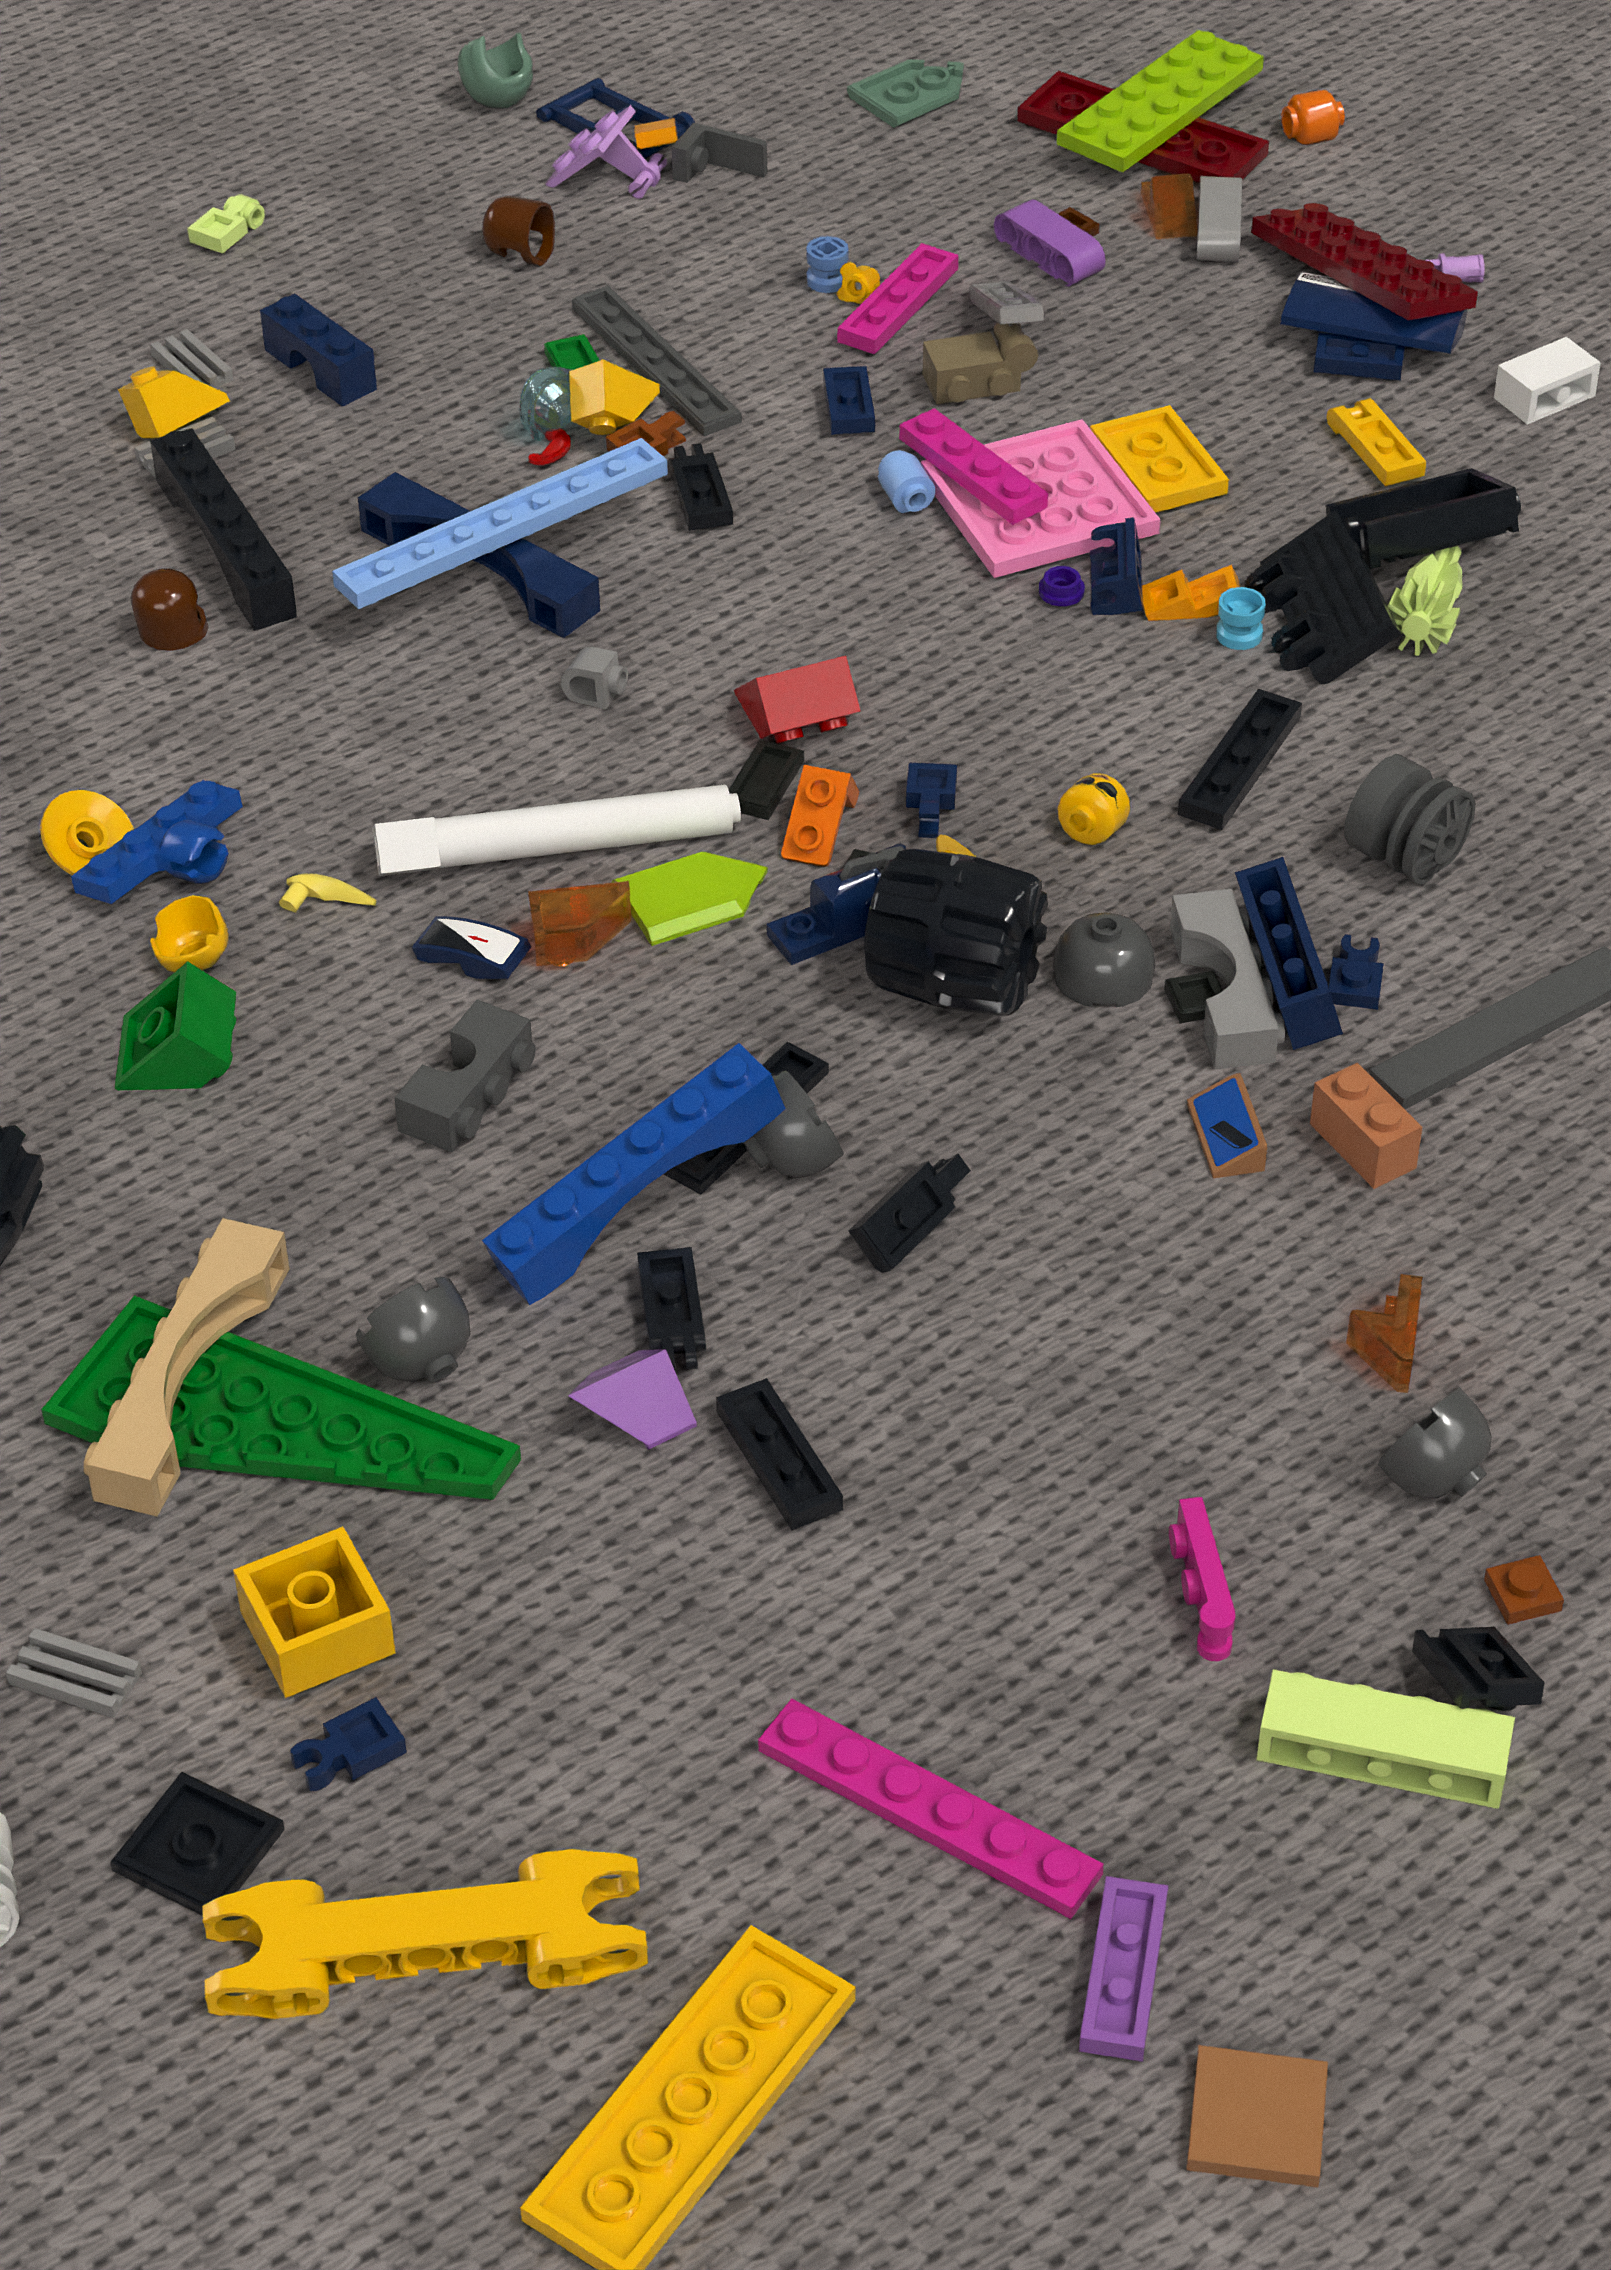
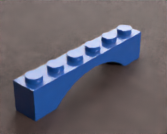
M740 1043L735 1045L484 1238L482 1241L499 1272L529 1305L547 1296L575 1274L587 1250L603 1228L626 1203L648 1184L673 1167L698 1154L726 1145L744 1143L780 1115L786 1108L771 1073Z

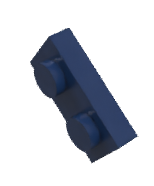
M1319 333L1314 372L1401 381L1405 346L1345 335Z
M867 366L823 368V385L831 435L875 432V413Z

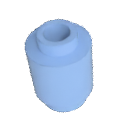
M902 450L888 453L881 460L878 469L879 482L899 512H917L929 506L935 496V486L916 456Z

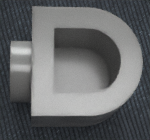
M586 647L578 652L562 675L561 687L564 694L571 701L607 709L616 694L621 695L624 692L628 681V670L624 666H619L617 651Z

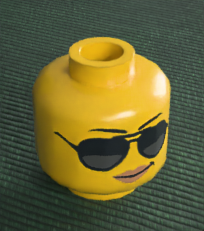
M1093 773L1082 777L1061 796L1058 805V819L1063 830L1072 839L1089 845L1105 842L1126 823L1130 812V800L1125 788L1116 779L1107 774Z

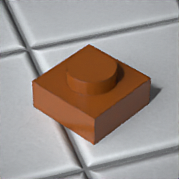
M1540 1555L1486 1568L1484 1581L1507 1625L1562 1611L1564 1598Z

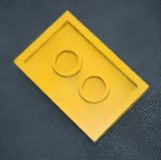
M1170 405L1090 425L1091 431L1155 513L1228 494L1229 478Z

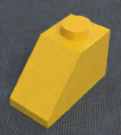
M605 360L569 371L571 422L588 428L591 433L596 435L611 434L616 431L617 427L634 422L660 393V384Z
M155 366L133 373L130 376L132 382L118 389L135 431L141 438L163 437L230 401L227 393L175 370L156 371Z

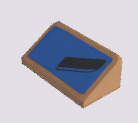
M1241 1073L1228 1076L1187 1099V1106L1213 1178L1265 1171L1267 1143Z

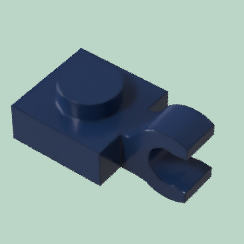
M909 762L906 808H919L920 838H937L940 809L955 810L956 764Z

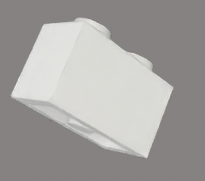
M1564 337L1499 364L1494 399L1526 424L1532 423L1596 395L1600 362L1568 337Z

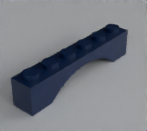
M396 472L358 497L361 531L389 546L470 512V510ZM523 538L472 560L502 576L517 591L526 607L530 621L562 638L568 636L600 612L599 578Z

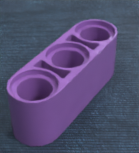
M1034 199L997 215L994 220V231L1000 242H1007L1013 246L1010 249L1028 261L1034 260L1040 264L1037 267L1055 279L1061 278L1067 282V287L1102 271L1105 267L1106 261L1103 248L1094 237Z

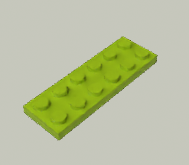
M1197 30L1058 129L1057 145L1123 173L1263 70L1264 56L1248 50L1243 45L1233 44L1220 39L1211 32Z

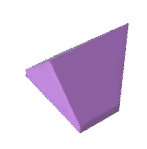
M666 1349L638 1350L590 1373L568 1395L640 1440L648 1450L697 1426L695 1417Z

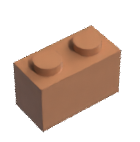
M1358 1063L1314 1083L1310 1125L1373 1189L1417 1168L1422 1126Z

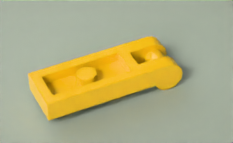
M1371 398L1357 401L1354 407L1351 408L1338 406L1327 411V423L1336 434H1341L1385 487L1425 476L1426 460Z

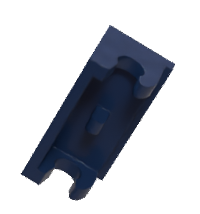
M1125 518L1123 523L1103 525L1091 531L1092 540L1100 541L1101 539L1109 538L1115 543L1110 547H1099L1090 550L1092 615H1116L1143 611L1142 553L1135 518Z

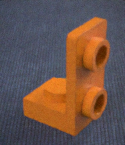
M803 765L781 851V856L784 859L827 867L830 864L844 807L854 808L859 795V789L851 773Z

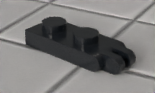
M701 443L691 445L692 455L690 456L686 455L684 446L674 447L675 458H669V470L689 531L733 525V509L714 453H704Z
M692 1247L638 1252V1271L649 1349H666L675 1371L674 1354L684 1353L686 1370L698 1369L696 1352L706 1351V1339Z

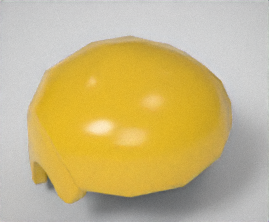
M192 895L175 900L160 910L155 916L157 937L156 939L154 937L150 938L155 957L167 971L174 973L187 961L202 971L206 970L218 962L227 947L229 938L227 925L218 907L208 897Z

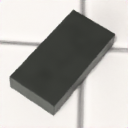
M759 740L729 789V794L737 793L741 813L769 820L802 766L804 751Z

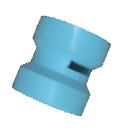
M1235 587L1221 594L1218 604V615L1221 619L1217 623L1216 637L1222 645L1235 650H1246L1254 648L1261 642L1263 637V624L1261 621L1265 616L1266 605L1265 598L1261 593L1247 587Z

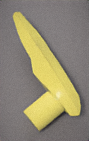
M303 873L287 879V885L290 887L279 901L282 908L296 913L307 896L324 901L338 900L376 906L377 900L341 880L320 874Z

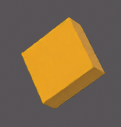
M675 118L634 125L637 148L644 149L678 141Z

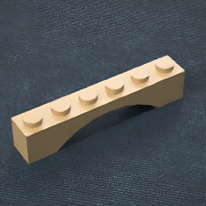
M222 1218L212 1238H206L203 1241L195 1269L190 1278L185 1277L182 1279L177 1290L176 1303L168 1317H162L158 1322L150 1350L145 1358L137 1360L133 1368L129 1388L122 1400L118 1399L113 1403L108 1415L107 1427L99 1442H93L87 1450L84 1459V1473L89 1477L94 1501L158 1517L181 1474L174 1436L170 1427L174 1402L183 1380L198 1358L219 1337L244 1320L269 1309L289 1271L284 1232Z

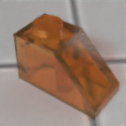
M629 881L528 891L530 923L537 966H567L574 962L588 961L631 922Z

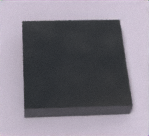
M181 1772L111 1860L112 1871L203 1916V1905L221 1896L239 1891L285 1830L284 1822L274 1815Z

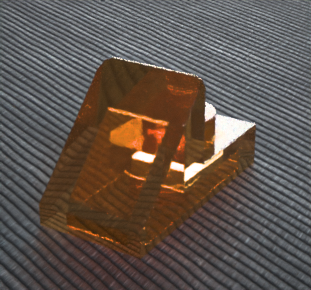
M1191 174L1154 176L1151 182H1141V196L1156 239L1197 236L1193 179Z
M1400 1274L1397 1296L1386 1295L1384 1313L1364 1310H1352L1350 1312L1346 1344L1397 1392L1408 1393L1423 1277Z

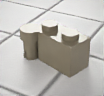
M997 322L993 332L995 338L999 341L998 346L990 331L923 342V377L936 404L963 402L968 399L994 395L1002 396L1008 393L1019 392L1021 373L1032 368L1038 359V351L1032 339L1023 333L1021 324L1012 323L1009 326L1008 324L1000 325Z

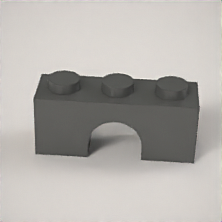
M478 999L450 1031L453 1065L462 1069L445 1072L422 1064L394 1098L399 1132L450 1152L456 1149L464 1137L470 1139L476 1134L482 1115L491 1104L499 1105L503 1101L509 1082L518 1071L525 1072L529 1069L536 1052L535 1044L532 1043L531 1019Z

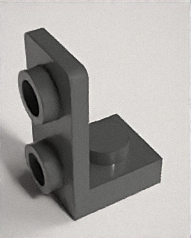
M693 122L672 146L673 179L688 183L697 172L705 170L707 163L765 177L768 173L767 142L762 139Z

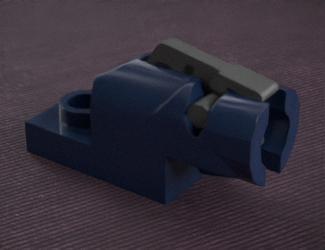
M899 843L879 852H872L867 856L849 860L843 869L812 880L810 907L767 923L768 938L791 965H794L864 937L870 904L881 874L889 860H893L899 851L906 850V846Z

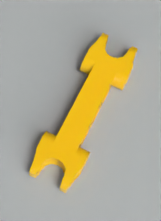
M577 1849L534 1854L522 1861L518 1868L519 1882L325 1903L322 1887L308 1880L266 1882L221 1896L202 1906L206 1939L217 1942L248 1941L260 1949L249 1962L223 1969L204 1980L208 2013L219 2016L239 2015L269 2019L315 2015L324 2012L329 2006V1985L355 1983V1977L375 1975V1980L418 1976V1970L438 1968L439 1973L481 1969V1963L501 1961L502 1966L526 1964L527 1978L530 1984L539 1989L588 1984L617 1973L639 1969L648 1964L645 1931L629 1925L599 1923L588 1915L598 1903L614 1898L630 1897L632 1894L640 1891L637 1858L618 1853ZM606 1875H620V1876H621V1877L612 1878V1879H603V1878H600V1877L606 1876ZM230 1916H241V1917H245V1918H241V1919H237V1920H230V1921L221 1920V1919H223V1918L230 1917ZM629 1949L621 1953H608L615 1950ZM227 1993H246L239 1996L225 1995Z

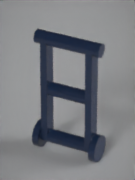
M595 78L536 110L537 118L542 121L554 120L577 134L586 128L590 133L593 132L598 121L593 123L569 110L592 98L616 110V114L631 105L636 112L627 124L634 120L645 124L675 118L677 139L684 134L693 122L696 123L686 112H679L672 118L605 87L604 82L600 78ZM629 140L644 159L674 144L640 149L637 148V144L634 141Z

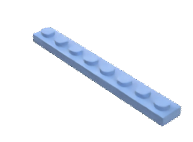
M640 438L333 570L334 587L355 607L361 609L668 475L667 459Z

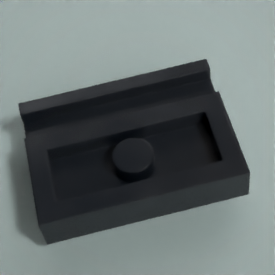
M1495 1627L1440 1629L1439 1637H1429L1424 1630H1415L1412 1652L1460 1709L1469 1708L1470 1700H1480L1485 1707L1500 1711L1513 1710L1519 1705L1541 1704L1545 1682Z

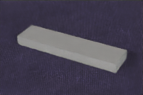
M1010 281L971 284L969 286L971 303L1000 325L1044 320L1043 305Z

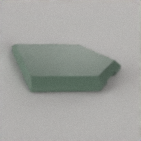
M908 59L847 87V93L850 99L895 128L959 99L964 63L948 61L947 67L924 66V60Z

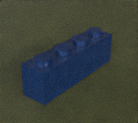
M1280 857L1235 872L1293 1050L1342 1035L1343 1032L1331 992L1284 858Z

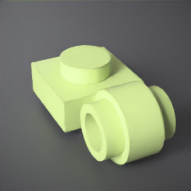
M242 194L231 196L225 202L223 210L213 207L187 228L190 243L223 254L248 233L247 228L255 230L262 225L265 217L264 208L254 198Z

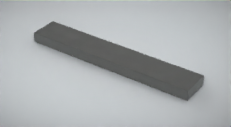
M609 286L572 299V309L642 377L660 384V394L704 437L742 422L741 412Z
M1604 946L1370 1068L1369 1075L1404 1109L1419 1103L1611 1001V951Z

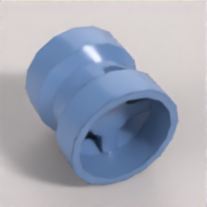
M831 236L813 239L806 247L807 263L811 266L807 270V285L817 292H837L842 287L843 277L840 269L849 260L848 244L842 239Z

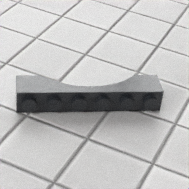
M193 428L173 431L166 436L150 440L157 483L172 506L183 508L201 528L223 570L236 604L253 630L256 631L297 618L291 574Z

